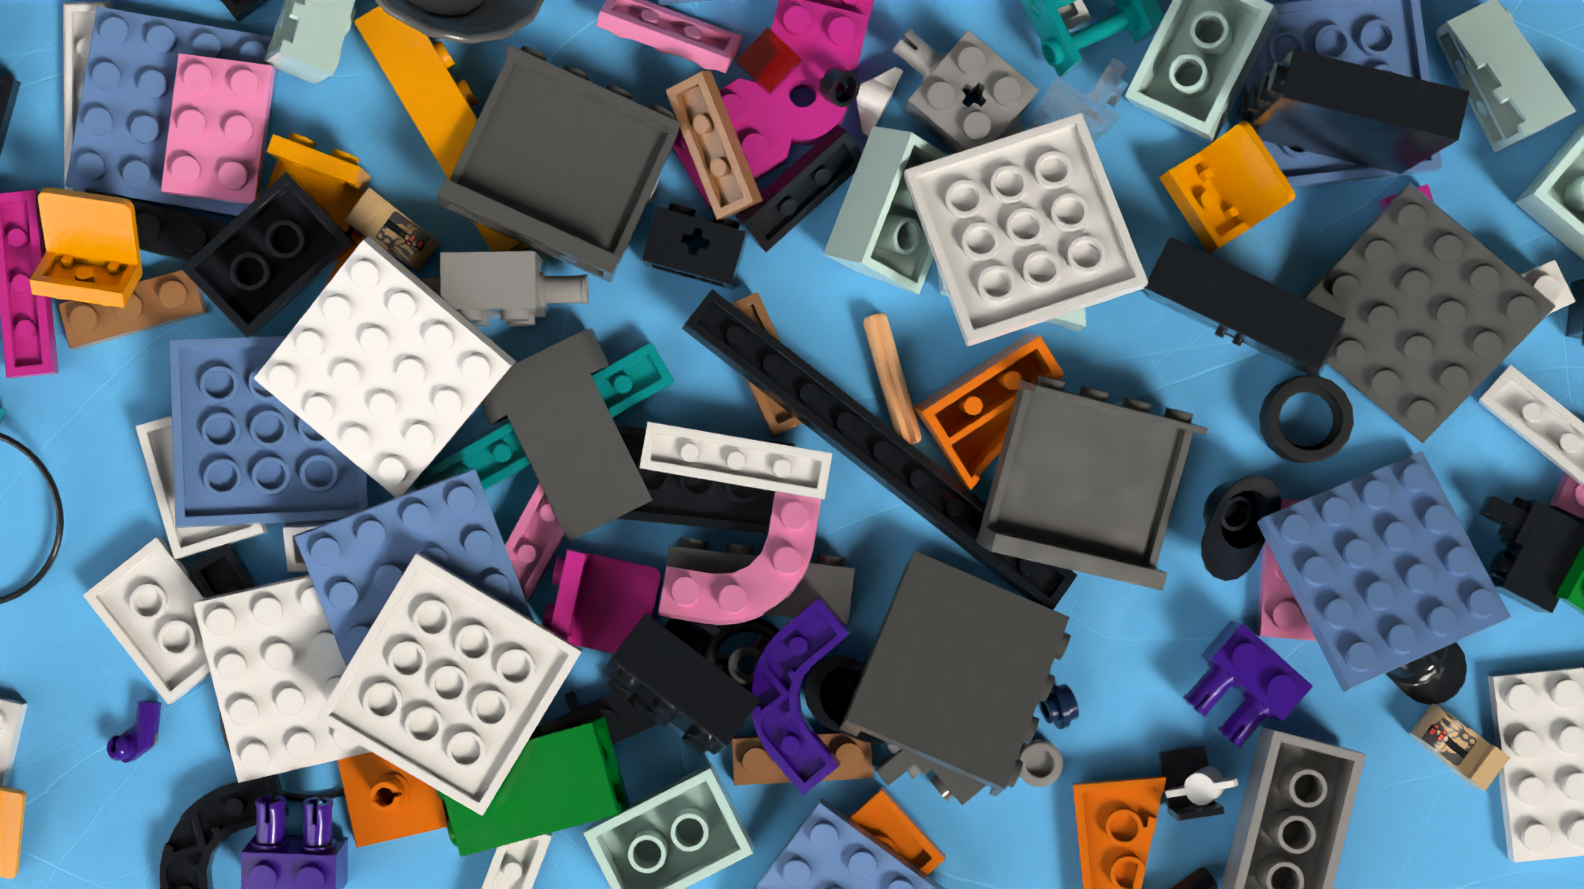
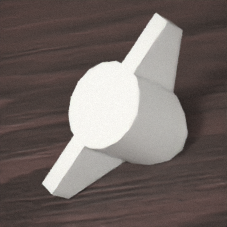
M894 67L860 85L856 99L863 134L869 136L872 127L877 125L904 72L903 70Z
M1206 766L1191 774L1186 779L1184 785L1165 791L1167 798L1187 795L1191 802L1197 805H1206L1220 797L1224 789L1236 787L1238 781L1237 778H1222L1218 769L1214 766Z

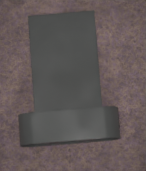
M591 328L574 334L513 364L481 402L490 425L509 418L569 542L653 501L592 378V375L610 366V363Z

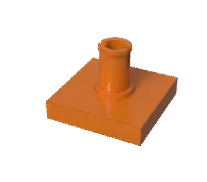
M373 752L338 760L356 848L447 827L449 817L445 801L439 798L436 789Z

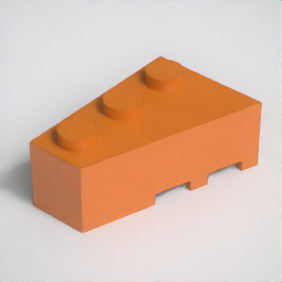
M1026 334L913 407L960 483L970 490L980 480V475L993 459L1000 455L1020 379L1036 383L1038 375L1061 380L1064 376V373L1040 335Z

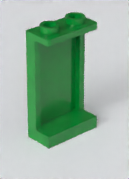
M605 716L586 721L577 726L530 738L483 816L436 789L439 798L445 801L450 818L447 822L448 835L452 844L458 847L460 857L615 816L630 807Z

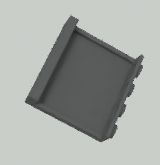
M508 44L505 63L450 179L445 178L437 195L439 206L611 283L676 141L681 123L674 120L675 116L672 112L661 106L650 104L647 108L632 101V96L617 86L607 85L605 89L590 82V77L575 67L565 65L561 69L546 62V56L531 47L522 46L521 49H517Z
M1038 375L1036 383L1020 379L976 543L991 552L1163 591L1167 572L1157 568L1156 565L1193 433L1206 435L1208 428L1191 423L1194 414L1166 407L1163 416L1150 412L1151 403L1124 397L1122 405L1107 401L1108 392L1081 386L1080 393L1076 394L1064 391L1066 382Z
M914 551L905 566L839 729L856 737L861 731L974 779L990 786L989 794L996 797L1007 786L1013 788L1021 773L1023 761L1018 760L1017 757L1022 744L1029 745L1037 730L1039 718L1034 717L1033 714L1038 701L1045 702L1053 687L1055 676L1049 674L1054 658L1060 660L1063 657L1070 641L1071 634L1064 632L1070 617Z

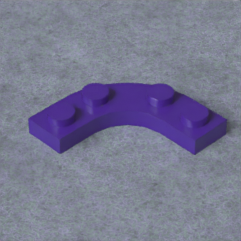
M822 596L787 623L772 638L762 652L753 674L752 694L761 700L752 712L758 737L773 761L802 795H805L832 773L841 763L812 729L801 708L800 690L805 674L814 663L851 633V630Z

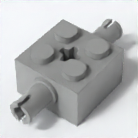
M909 29L904 34V40L900 39L892 50L893 53L899 55L923 76L921 80L923 83L908 99L905 111L954 153L1028 130L1020 123L1022 120L1020 116L1033 102L1039 89L971 31L968 30L948 54L943 53L940 55L915 34V31ZM974 93L979 96L978 104L973 103L970 107L963 104L966 95L971 96Z
M536 251L440 252V277L419 278L475 327L489 326V319L507 321L508 326H534L535 318H547V304L589 303V279L587 274L547 276L546 263Z

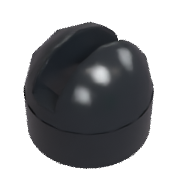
M843 67L828 68L823 78H820L819 91L822 97L838 107L850 105L856 99L860 89V81L857 74ZM836 84L842 87L838 93L835 91Z

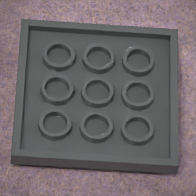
M1410 182L1303 297V299L1346 318L1344 329L1327 363L1421 443H1424L1556 307L1549 298Z

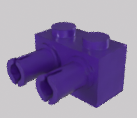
M1231 621L1201 654L1208 662L1209 670L1182 698L1186 703L1192 705L1193 709L1200 715L1206 717L1208 712L1231 686L1235 689L1237 687L1243 693L1242 696L1245 700L1217 730L1223 736H1227L1228 740L1236 747L1241 749L1244 742L1266 717L1270 720L1274 718L1283 721L1311 690L1313 685L1243 623Z
M272 795L261 796L255 799L256 834L241 851V889H343L348 882V837H332L333 800L323 797L322 804H319V797L303 800L304 825L302 836L285 835V797L277 795L275 802H272Z

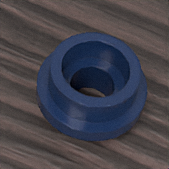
M1053 684L1046 701L1039 700V707L1044 719L1049 724L1054 723L1058 729L1069 727L1070 722L1079 716L1076 698L1070 687L1066 684L1059 686Z

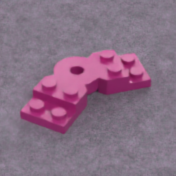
M778 0L769 36V47L775 57L766 65L758 82L739 78L719 90L755 182L788 162L792 143L806 146L815 145L837 124L841 126L848 106L838 107L826 101L819 91L820 78H823L828 68L843 67L850 71L858 68L874 0ZM836 84L835 91L838 93L842 87ZM798 88H807L814 93L816 99L810 106L798 107L790 100L791 93ZM679 129L672 149L710 210L712 208L682 131Z

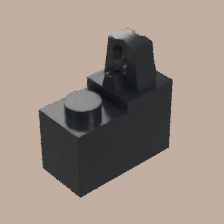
M1487 496L1478 513L1500 525L1497 535L1501 536L1500 542L1507 545L1506 550H1501L1497 553L1489 568V574L1492 575L1491 581L1497 592L1536 612L1553 613L1559 601V598L1555 596L1584 544V524L1537 500H1524L1515 497L1513 503L1510 504L1496 496Z

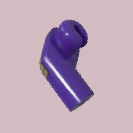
M137 701L135 725L120 736H113L107 743V753L111 759L115 761L120 760L124 763L135 761L155 746L158 741L162 702Z

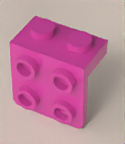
M567 550L566 557H558L555 564L552 584L559 586L555 604H547L542 626L576 646L615 654L645 613L652 618L661 573L657 568L577 550Z

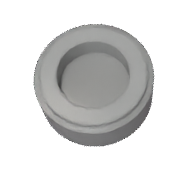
M1033 739L1029 745L1024 743L1021 746L1017 759L1023 761V767L1019 776L1026 783L1035 787H1045L1054 783L1059 778L1063 769V759L1059 750L1052 743L1043 739Z

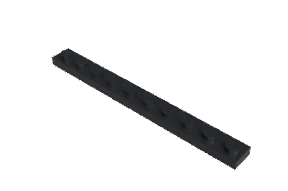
M712 289L683 325L682 329L1024 597L1054 610L1077 577L1076 573L1061 567L991 552L976 543L986 508V503L715 290Z

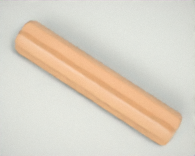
M885 313L870 315L864 318L863 326L893 430L911 445L917 444L921 441L922 436L887 315Z

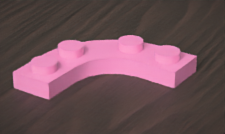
M775 492L768 537L761 554L749 566L734 573L711 574L667 566L658 610L659 616L704 624L730 625L756 619L778 605L785 598H788L803 579L811 561L821 499Z

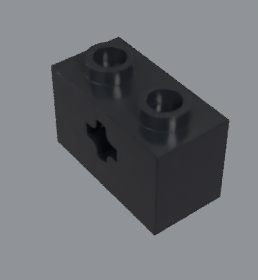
M674 203L669 204L668 210L657 207L642 258L644 265L733 290L747 241V232L739 229L740 222L730 218L717 220L715 216L712 222L696 218V210ZM696 234H701L704 244L708 246V249L699 248L696 255H691L685 240L693 241Z

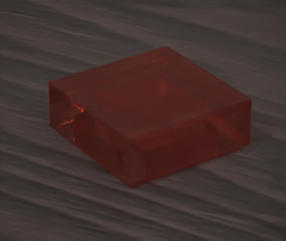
M768 27L736 60V64L769 95L802 62V59Z

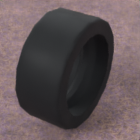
M1311 375L1296 376L1276 385L1264 398L1259 413L1260 432L1267 446L1279 457L1295 463L1323 461L1337 454L1348 442L1354 425L1353 407L1345 391L1332 380L1321 376L1318 379ZM1310 392L1319 395L1328 403L1332 411L1333 425L1329 435L1322 442L1314 446L1303 447L1292 443L1285 437L1280 427L1279 415L1282 406L1289 397L1297 393Z

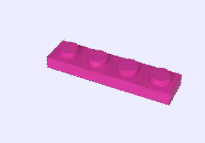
M37 190L0 193V316L6 377L12 379L59 374L52 298L33 295L29 280L46 253L38 203L40 192Z

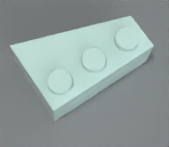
M285 0L263 64L272 65L275 69L312 84H317L329 76L332 77L340 60L345 34L350 30L356 14V9L353 8L355 0Z
M1489 0L1448 20L1433 32L1462 90L1470 91L1468 102L1494 153L1576 112L1515 25L1510 12L1501 5L1499 0Z

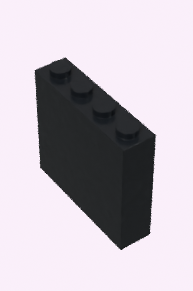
M1293 49L1280 62L1276 61L1272 70L1269 73L1265 72L1259 83L1252 85L1250 93H1243L1236 119L1250 123L1262 141L1402 174L1459 140L1470 91Z

